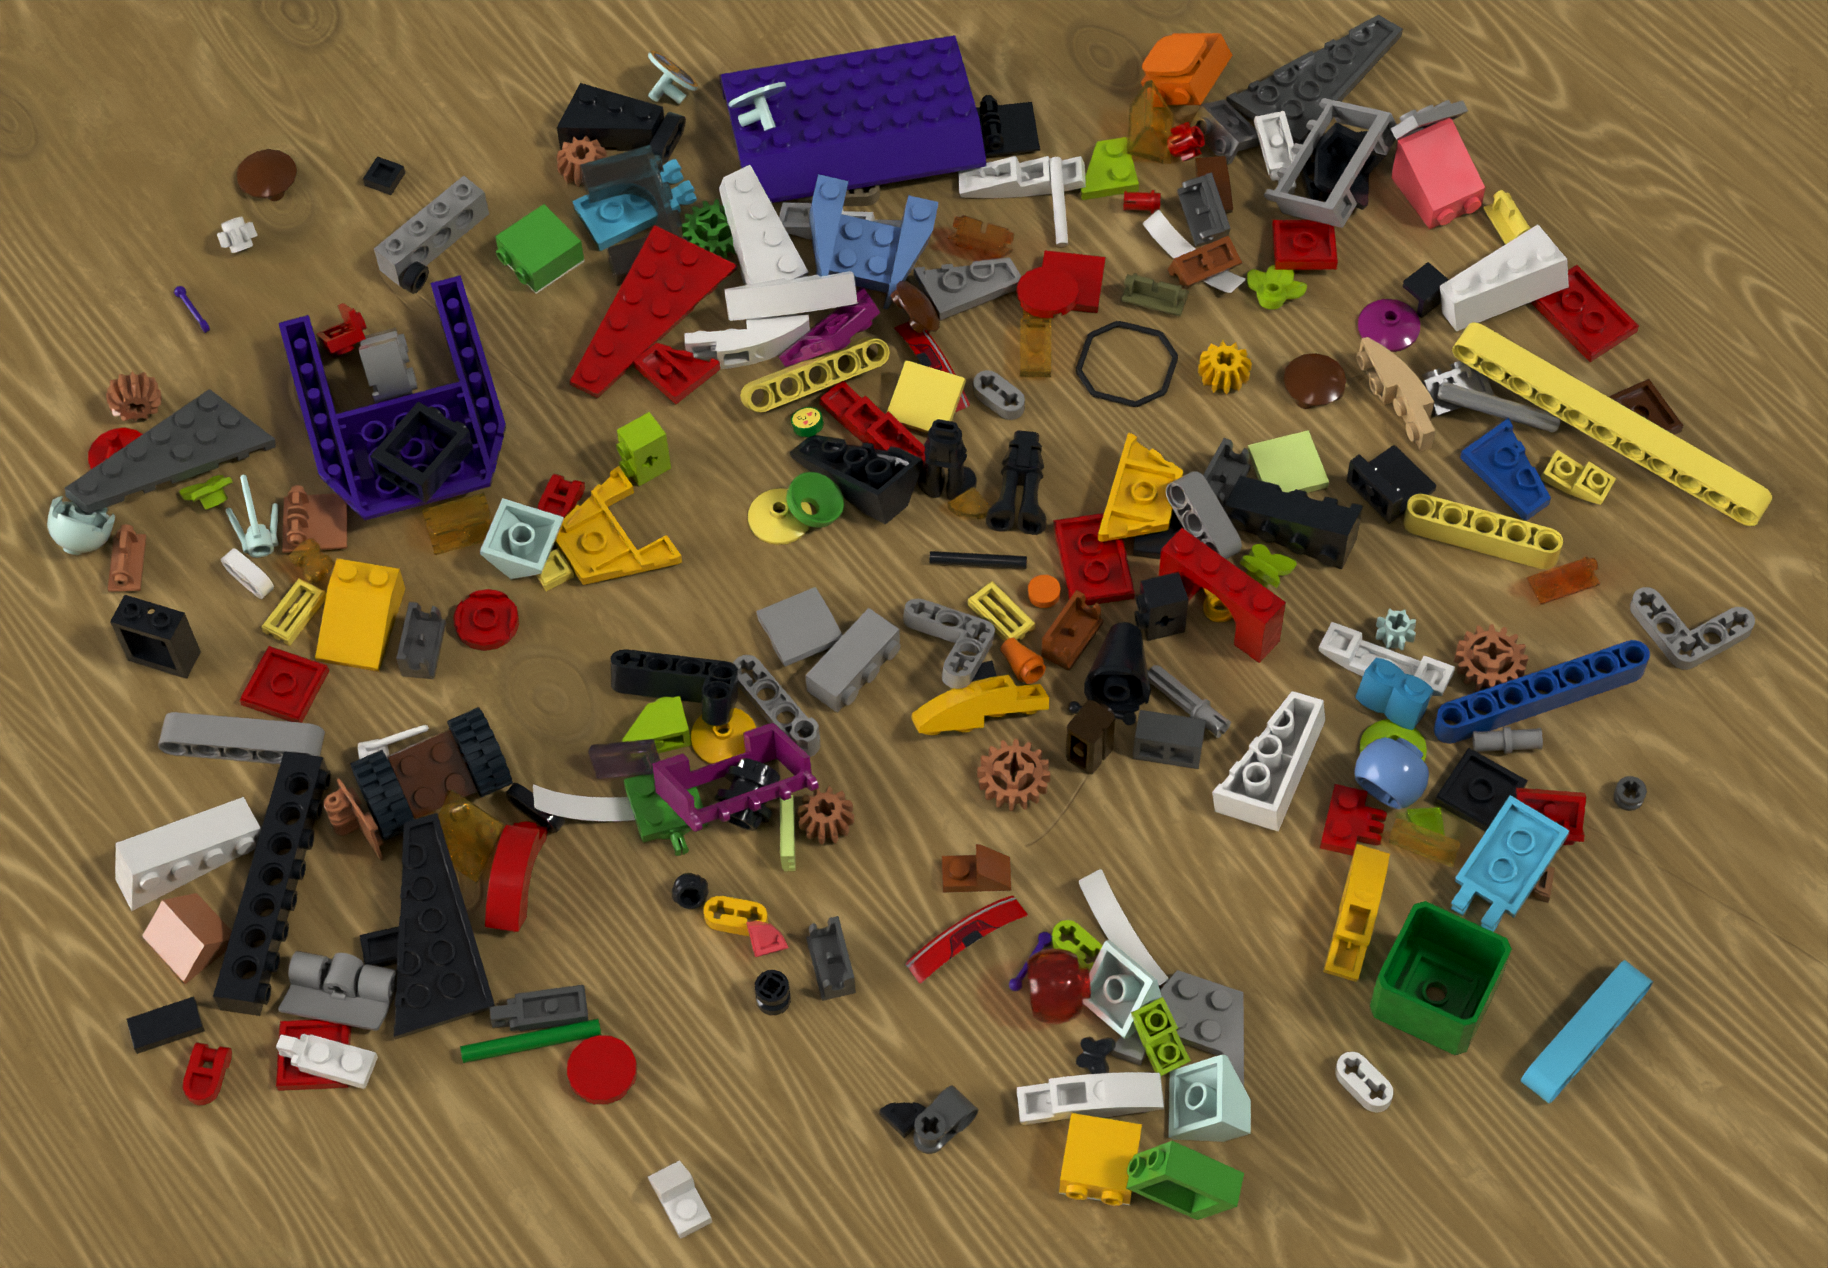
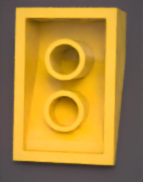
M337 558L327 588L315 655L316 661L379 672L406 589L400 569Z

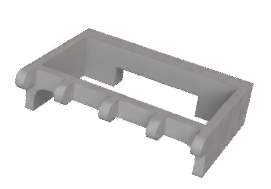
M1322 98L1319 106L1324 109L1317 121L1311 119L1308 121L1306 127L1311 132L1303 145L1294 144L1291 149L1296 154L1289 168L1280 167L1277 175L1282 178L1275 190L1267 189L1264 197L1269 201L1276 202L1284 214L1343 228L1357 205L1349 190L1373 149L1378 154L1387 155L1396 140L1391 128L1397 124L1390 112ZM1333 118H1335L1337 123L1369 130L1326 202L1288 194V191Z

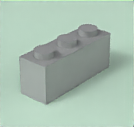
M868 608L806 674L807 692L837 713L844 705H850L856 699L859 689L866 682L870 683L875 679L880 666L887 659L892 660L897 655L901 646L899 628Z

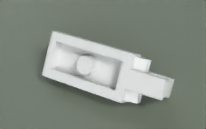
M1284 111L1255 116L1254 118L1268 174L1272 181L1278 180V184L1282 179L1277 175L1280 167L1289 168L1296 156L1291 150L1294 143ZM1295 181L1288 194H1294V189L1296 188Z
M302 1034L300 1040L295 1037L280 1035L276 1045L279 1055L292 1058L291 1065L298 1067L301 1072L362 1089L366 1088L378 1058L376 1052L311 1034L310 1036Z

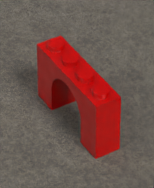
M1183 528L1161 549L1159 576L1179 572L1189 599L1188 602L1202 587L1219 598L1235 620L1234 645L1260 663L1280 642L1286 606L1284 600Z

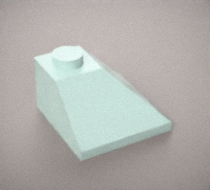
M1218 1055L1170 1071L1168 1138L1173 1140L1225 1142L1251 1134V1100L1228 1056Z

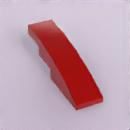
M845 381L836 384L820 398L819 404L862 443H871L874 445V449L886 451L889 447L901 448L921 458L923 464L926 462L924 445L889 411L884 414L866 395L861 398Z

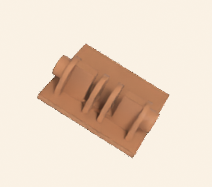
M296 485L291 487L288 496L284 497L282 552L347 549L348 504L337 493L307 495L302 486Z
M339 778L337 783L340 789L329 794L324 800V807L332 824L333 831L339 836H346L359 828L380 861L383 860L379 847L384 843L377 832L378 827L369 812L364 813L360 806L362 804L353 787L351 786L346 789Z

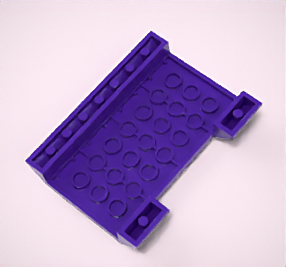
M956 35L719 74L723 98L726 99L741 169L751 165L771 203L813 196L818 174L848 181L847 190L986 167L980 119ZM778 82H785L786 89L766 98L776 127L764 131L761 120L742 127L738 116L756 109L755 104L731 109L728 103L758 88Z

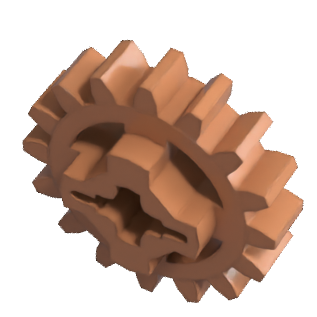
M1490 624L1488 631H1484L1479 625L1476 626L1475 635L1467 631L1464 640H1459L1454 658V662L1458 663L1456 672L1457 674H1466L1465 684H1469L1472 681L1475 682V691H1479L1482 686L1490 688L1523 677L1528 661V656L1524 655L1526 646L1525 644H1516L1517 634L1510 637L1507 636L1506 627L1497 632L1495 631L1494 624Z
M1014 739L1012 746H1008L1002 740L1001 749L997 750L995 747L990 746L989 757L981 756V767L977 769V778H980L979 789L986 790L985 799L987 801L995 797L996 807L998 808L1004 803H1009V810L1013 811L1015 804L1020 803L1021 807L1025 810L1027 809L1028 800L1037 804L1039 802V793H1047V783L1050 782V771H1047L1049 770L1048 759L1041 760V749L1034 752L1031 751V742H1027L1024 747L1019 746L1018 739ZM1013 768H1016L1017 776H1015V781L1012 782L1011 774H1013Z

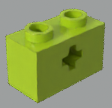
M650 412L617 429L619 443L616 444V448L622 459L619 461V466L627 478L632 477L637 485L641 486L671 469L666 433Z

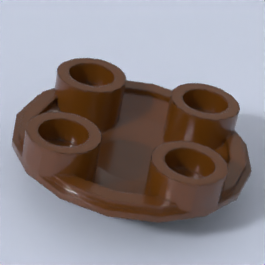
M266 149L256 151L247 156L239 165L237 171L238 184L242 192L248 193L253 197L278 201L284 197V192L294 183L297 168L293 159L280 150Z
M899 281L896 285V290L891 293V298L899 308H904L905 312L910 316L909 323L917 333H922L924 330L936 332L940 328V322L931 301L916 286L907 281Z
M1317 353L1303 354L1293 359L1286 367L1283 377L1286 390L1292 398L1296 399V404L1304 409L1327 405L1341 399L1346 385L1345 372L1340 364L1327 355Z

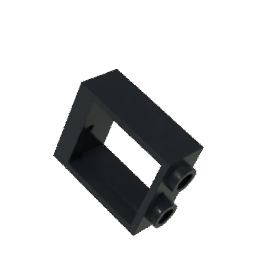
M417 402L370 457L377 475L427 503L472 451L473 445L470 431L464 424L447 419L435 407L430 406L428 408L422 403ZM425 425L451 441L422 473L396 456L418 430Z
M124 594L110 623L127 660L187 679L201 651L185 613ZM151 609L155 610V612L152 614L148 613V611Z

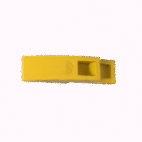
M1009 675L990 677L973 681L965 688H954L940 694L912 713V721L918 732L926 735H938L941 731L952 730L970 732L974 728H984V715L1003 717L1006 713L1035 714L1038 710H1049V696L1041 684L1016 686Z
M1359 844L1356 845L1339 906L1340 911L1324 966V973L1354 982L1359 980L1365 953L1370 944L1389 863V853Z

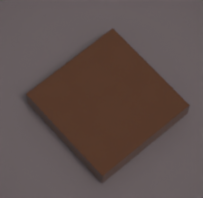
M1650 379L1609 396V398L1673 435L1682 432L1684 425Z

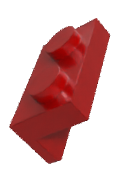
M344 303L337 305L344 322L316 334L320 345L331 354L336 352V355L347 353L354 349L353 344L366 339L363 330L367 329L361 313L356 312L354 308H350Z
M1516 788V799L1569 830V835L1562 845L1584 842L1585 793Z

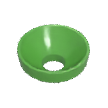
M806 472L798 475L793 479L787 490L786 500L789 510L793 516L805 525L817 528L826 527L838 519L843 511L844 499L841 490L830 478L820 473ZM801 503H811L816 508V514H807L802 509Z

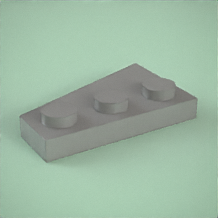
M1446 100L1435 107L1429 105L1418 112L1415 109L1402 115L1399 118L1401 123L1391 128L1396 140H1399L1449 117L1453 121L1468 112V109L1463 100L1452 104L1450 100Z
M1011 258L973 261L969 266L953 267V264L941 265V269L925 270V267L914 268V276L924 294L933 304L940 320L1017 290L1018 282L1022 277Z

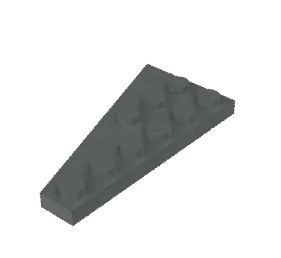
M1377 15L1351 29L1349 34L1337 41L1332 39L1325 43L1324 48L1315 53L1310 51L1280 67L1267 79L1261 82L1258 80L1254 81L1243 92L1230 94L1226 97V101L1235 110L1253 121L1255 116L1284 111L1293 143L1299 144L1311 132L1306 127L1310 119L1317 121L1324 109L1319 106L1322 98L1342 102L1401 38L1403 28Z

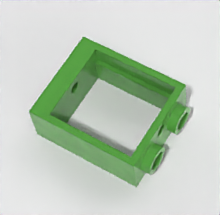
M1170 1141L1133 1156L1127 1168L1129 1178L1126 1189L1191 1218L1200 1220L1238 1206L1244 1173L1175 1141Z

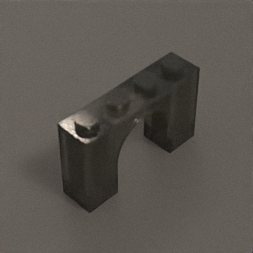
M651 145L580 165L581 178L589 203L623 194L640 196L654 207L658 216L655 225L681 237L678 229L682 227L680 215L677 209L672 210L669 202V200L673 199L668 181L664 183L662 181L660 173L664 172L660 155L653 154ZM650 232L642 238L607 248V257L616 286L622 285Z

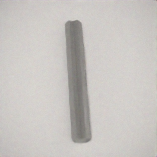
M1443 382L1439 386L1437 393L1439 400L1504 419L1509 418L1511 421L1549 432L1557 431L1561 419L1547 411Z

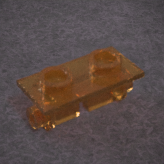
M966 215L955 217L953 228H956L957 232L947 237L956 241L955 245L970 250L973 249V246L984 249L985 255L994 258H1002V255L1005 256L1013 251V249L1006 247L1007 244L1011 245L1014 239V233L1010 232L1009 228L988 223L986 232L982 233L983 221Z
M1587 556L1544 572H1538V574L1526 578L1540 605L1600 585L1594 571L1598 570V563L1595 558L1589 559Z

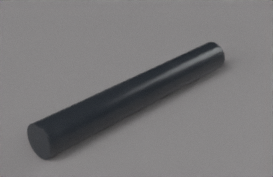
M930 551L929 563L1026 569L1027 556Z

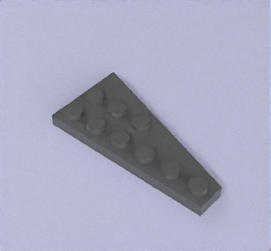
M208 389L65 487V495L88 514L124 501L125 496L142 490L145 494L156 490L155 485L171 481L173 484L219 468V464L223 461L235 457L238 460L249 457V452L264 448L265 451L275 448V438L212 390Z

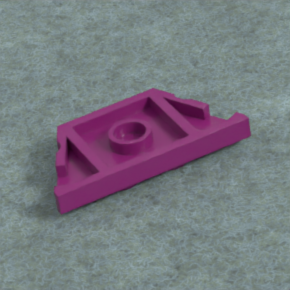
M860 287L856 291L858 304L837 307L779 356L783 365L788 367L834 350L839 351L850 344V338L853 335L869 328L873 323L871 320L880 311L864 287Z

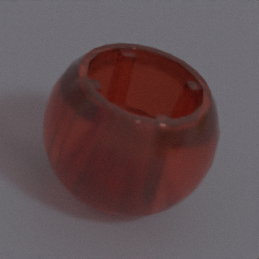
M1062 948L1044 949L1033 954L1027 960L1033 1018L1046 1024L1055 1025L1068 1023L1078 1018L1083 1013V999H1091L1088 967L1079 968L1077 955Z

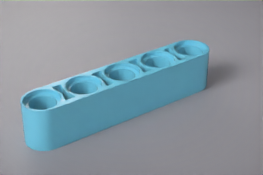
M1623 960L1531 1064L1521 1078V1082L1550 1104L1641 1001L1652 986L1653 981L1626 960Z

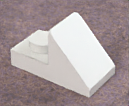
M680 1160L648 1176L680 1239L712 1223V1218L695 1188L692 1175Z

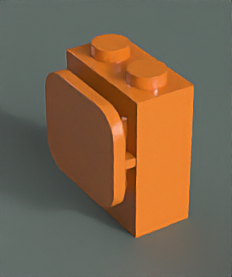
M1173 33L1161 38L1144 60L1142 69L1146 75L1141 84L1153 105H1201L1233 55L1221 33Z

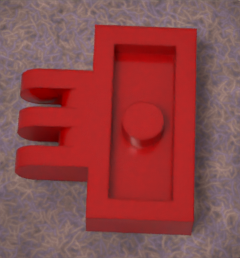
M1335 784L1320 848L1353 856L1356 841L1380 845L1382 836L1379 834L1384 831L1385 825L1382 822L1386 821L1387 812L1365 806L1368 791Z

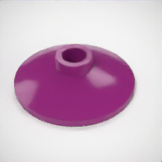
M1381 299L1368 304L1362 310L1358 319V331L1362 338L1368 337L1391 352H1397L1410 347L1417 340L1420 333V320L1413 308L1406 303L1395 299Z

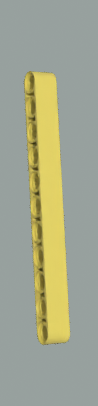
M1469 323L1452 347L1454 356L1464 364L1743 525L1755 526L1758 524L1772 501L1771 493L1764 486L1482 324Z

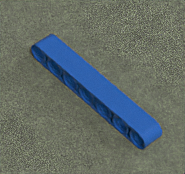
M1626 641L1446 702L1438 709L1434 734L1443 743H1456L1471 738L1473 731H1491L1635 682L1644 675L1650 657L1649 648L1641 641ZM1627 659H1633L1637 663H1631ZM1597 669L1605 670L1607 673H1601ZM1567 679L1574 680L1577 684L1570 683ZM1536 690H1544L1548 694H1541ZM1506 700H1513L1517 704H1510ZM1475 710H1482L1487 714L1481 715L1475 712ZM1450 720L1455 722L1457 725H1449L1444 721Z

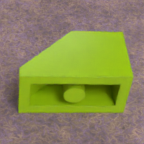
M680 696L673 698L662 697L645 706L622 739L626 761L642 758L648 752L651 756L652 751L659 754L691 746L689 728Z

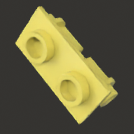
M1503 190L1494 194L1493 198L1495 200L1493 204L1483 207L1505 244L1531 229L1512 200L1511 195Z

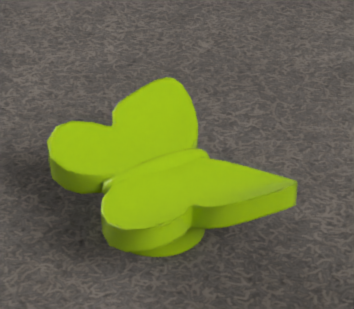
M216 475L207 480L206 483L185 487L179 493L184 500H193V502L200 500L206 510L226 501L228 497L223 488L234 482L231 477L225 478L224 475Z
M1263 544L1253 545L1249 555L1243 556L1240 560V564L1248 569L1246 571L1247 575L1264 587H1268L1271 584L1275 588H1278L1280 585L1279 576L1290 574L1297 565L1295 560L1281 554L1271 555L1269 549Z

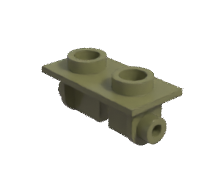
M1137 273L1133 275L1127 274L1124 283L1126 287L1121 301L1180 317L1189 291L1183 289L1180 284L1176 286L1161 281L1157 283L1153 279L1138 276Z

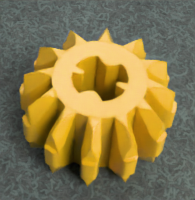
M1222 340L1219 347L1211 343L1208 351H1202L1200 364L1198 365V373L1202 377L1203 386L1212 385L1213 393L1218 389H1223L1227 395L1230 388L1239 392L1242 384H1247V381H1249L1252 367L1251 359L1247 358L1248 353L1246 349L1238 350L1236 342L1231 346H1226V343Z

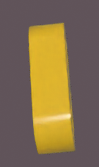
M715 896L710 898L704 905L706 924L716 931L749 936L746 922L748 918H751L752 914H758V920L755 921L768 923L766 908L754 901ZM719 908H724L725 914H722L720 919L714 918V913Z

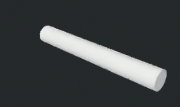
M1052 157L1049 161L1056 246L1065 247L1068 245L1062 159L1060 157Z

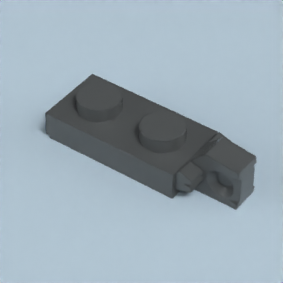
M584 985L515 994V998L507 999L508 1005L490 1007L492 1027H510V1031L562 1026L589 1020Z

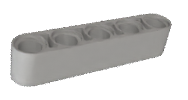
M171 712L165 715L158 748L164 753L175 756L280 764L284 752L320 756L325 731L323 728L309 723Z

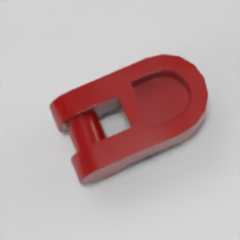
M553 474L538 503L537 509L565 518L575 508L578 500L582 498L585 483L578 480H573V482L564 480V476ZM560 492L566 493V496H562L559 494Z
M195 1043L182 1086L187 1099L191 1103L206 1105L217 1098L226 1069L231 1063V1048L220 1046L218 1049L209 1048L208 1044ZM205 1062L213 1063L212 1069L204 1068Z

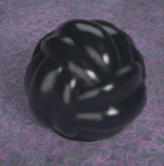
M693 873L680 875L672 887L673 901L686 909H696L703 905L709 893L706 879Z

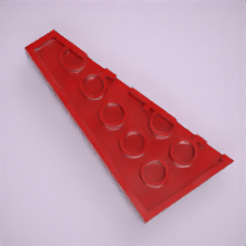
M654 225L572 375L570 385L599 398L625 374V371L634 363L633 360L648 350L658 340L665 337L694 310L695 306L703 298L710 295L717 288V285L727 276L733 274L737 270V265Z

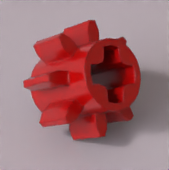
M1185 122L1170 129L1172 135L1167 138V146L1174 157L1181 156L1184 162L1202 154L1199 148L1204 146L1205 139L1199 127H1190V123Z

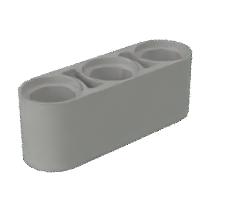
M1197 471L1190 472L1167 485L1166 497L1187 532L1225 559L1240 552L1242 547L1241 539L1208 481L1201 473Z

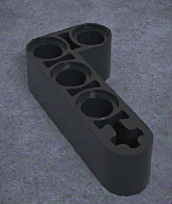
M624 649L616 651L611 655V687L616 692L656 698L680 696L681 701L702 703L703 721L709 725L721 726L731 720L737 702L738 668L735 664L727 661Z

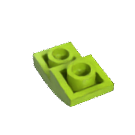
M1163 997L1131 1012L1138 1035L1155 1073H1160L1163 1076L1191 1061L1176 1031L1179 1028Z

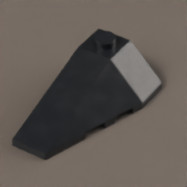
M820 435L808 437L790 452L791 457L810 472L820 473L830 478L841 490L843 498L862 513L884 524L891 521L909 505L923 466L921 458L901 448L889 447L887 451L874 449V445L871 443H863L860 447L846 444L845 439Z

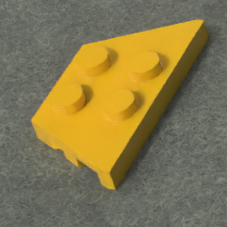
M1132 433L1127 434L1099 529L1098 541L1101 542L1167 531L1173 514V508L1166 497V487L1169 483L1183 477V470L1174 463L1166 461L1153 448L1149 451L1137 442V436Z

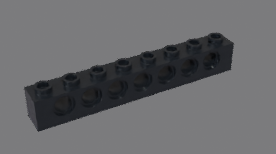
M291 752L283 753L213 995L219 1009L222 1011L260 1016L263 1004L267 1005L270 1000V979L272 973H276L279 968V947L281 942H285L288 936V915L290 911H294L297 904V891L295 890L298 880H303L306 871V861L304 858L306 851L311 850L313 847L315 836L313 826L315 820L321 818L323 810L322 794L324 790H328L331 782V771L327 769L323 757ZM301 789H308L303 794L295 795ZM299 819L296 823L287 825L288 821ZM283 849H291L284 855H278ZM275 879H282L277 885H269ZM273 909L270 915L260 916L263 911ZM265 940L261 946L251 947L254 942ZM247 972H256L253 977L242 979Z

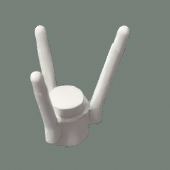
M422 725L382 739L359 742V759L379 750H383L387 757L389 755L388 744L426 732L429 727Z

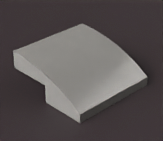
M816 587L756 611L759 623L769 636L773 650L784 666L833 647L843 636Z

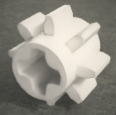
M242 216L221 223L223 232L217 233L221 247L226 248L229 246L231 253L252 247L251 238L258 236L253 222L245 223Z

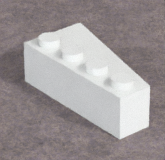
M751 165L723 177L719 191L728 226L731 229L733 246L738 256L743 283L750 285L781 278L791 280L806 277L808 270Z

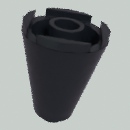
M1129 622L1114 624L1110 628L1085 679L1084 694L1087 700H1093L1098 704H1105L1113 712H1136L1139 710L1140 705L1143 703L1147 704L1151 693L1141 630Z

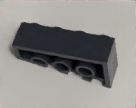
M1240 476L1225 504L1224 511L1234 528L1238 531L1244 530L1258 536L1265 542H1274L1282 545L1295 554H1304L1317 559L1323 565L1343 569L1357 540L1363 505L1352 503L1350 508L1337 505L1338 500L1325 496L1323 501L1309 498L1306 491L1295 489L1287 493L1283 492L1277 484Z

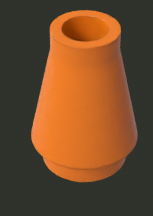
M1009 638L1002 644L1000 651L1006 657L1019 681L1033 684L1044 675L1046 666L1040 655L1019 643L1015 638Z

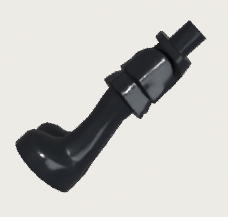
M935 420L929 429L928 438L924 443L926 463L923 464L919 474L918 485L928 496L932 498L940 497L945 485L944 468H948L947 499L950 501L965 499L974 493L977 478L971 468L964 466V461L967 458V449L962 440V431L955 422Z
M1018 430L1014 433V440L1009 442V450L1002 461L1004 467L1001 470L1003 482L1000 497L986 514V524L992 530L1000 532L1010 530L1013 527L1017 485L1024 486L1018 513L1019 529L1025 534L1038 535L1046 529V515L1038 504V489L1040 480L1043 478L1042 470L1044 469V463L1041 455L1042 445L1039 443V434L1036 432Z

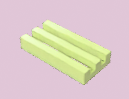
M791 795V799L785 801L780 798V857L784 871H796L795 807L793 795Z

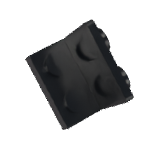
M1395 445L1370 462H1367L1359 454L1350 460L1346 482L1389 524L1405 513L1410 497L1415 494L1430 495L1436 490V484Z

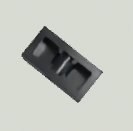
M1179 572L1141 581L1140 594L1136 595L1138 611L1134 612L1137 627L1140 630H1144L1147 641L1185 632L1189 599Z

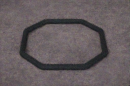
M1115 321L1087 335L1076 366V373L1093 397L1139 407L1167 393L1178 361V354L1163 332L1123 321ZM1116 327L1158 336L1172 356L1162 389L1137 401L1095 391L1082 371L1092 339Z

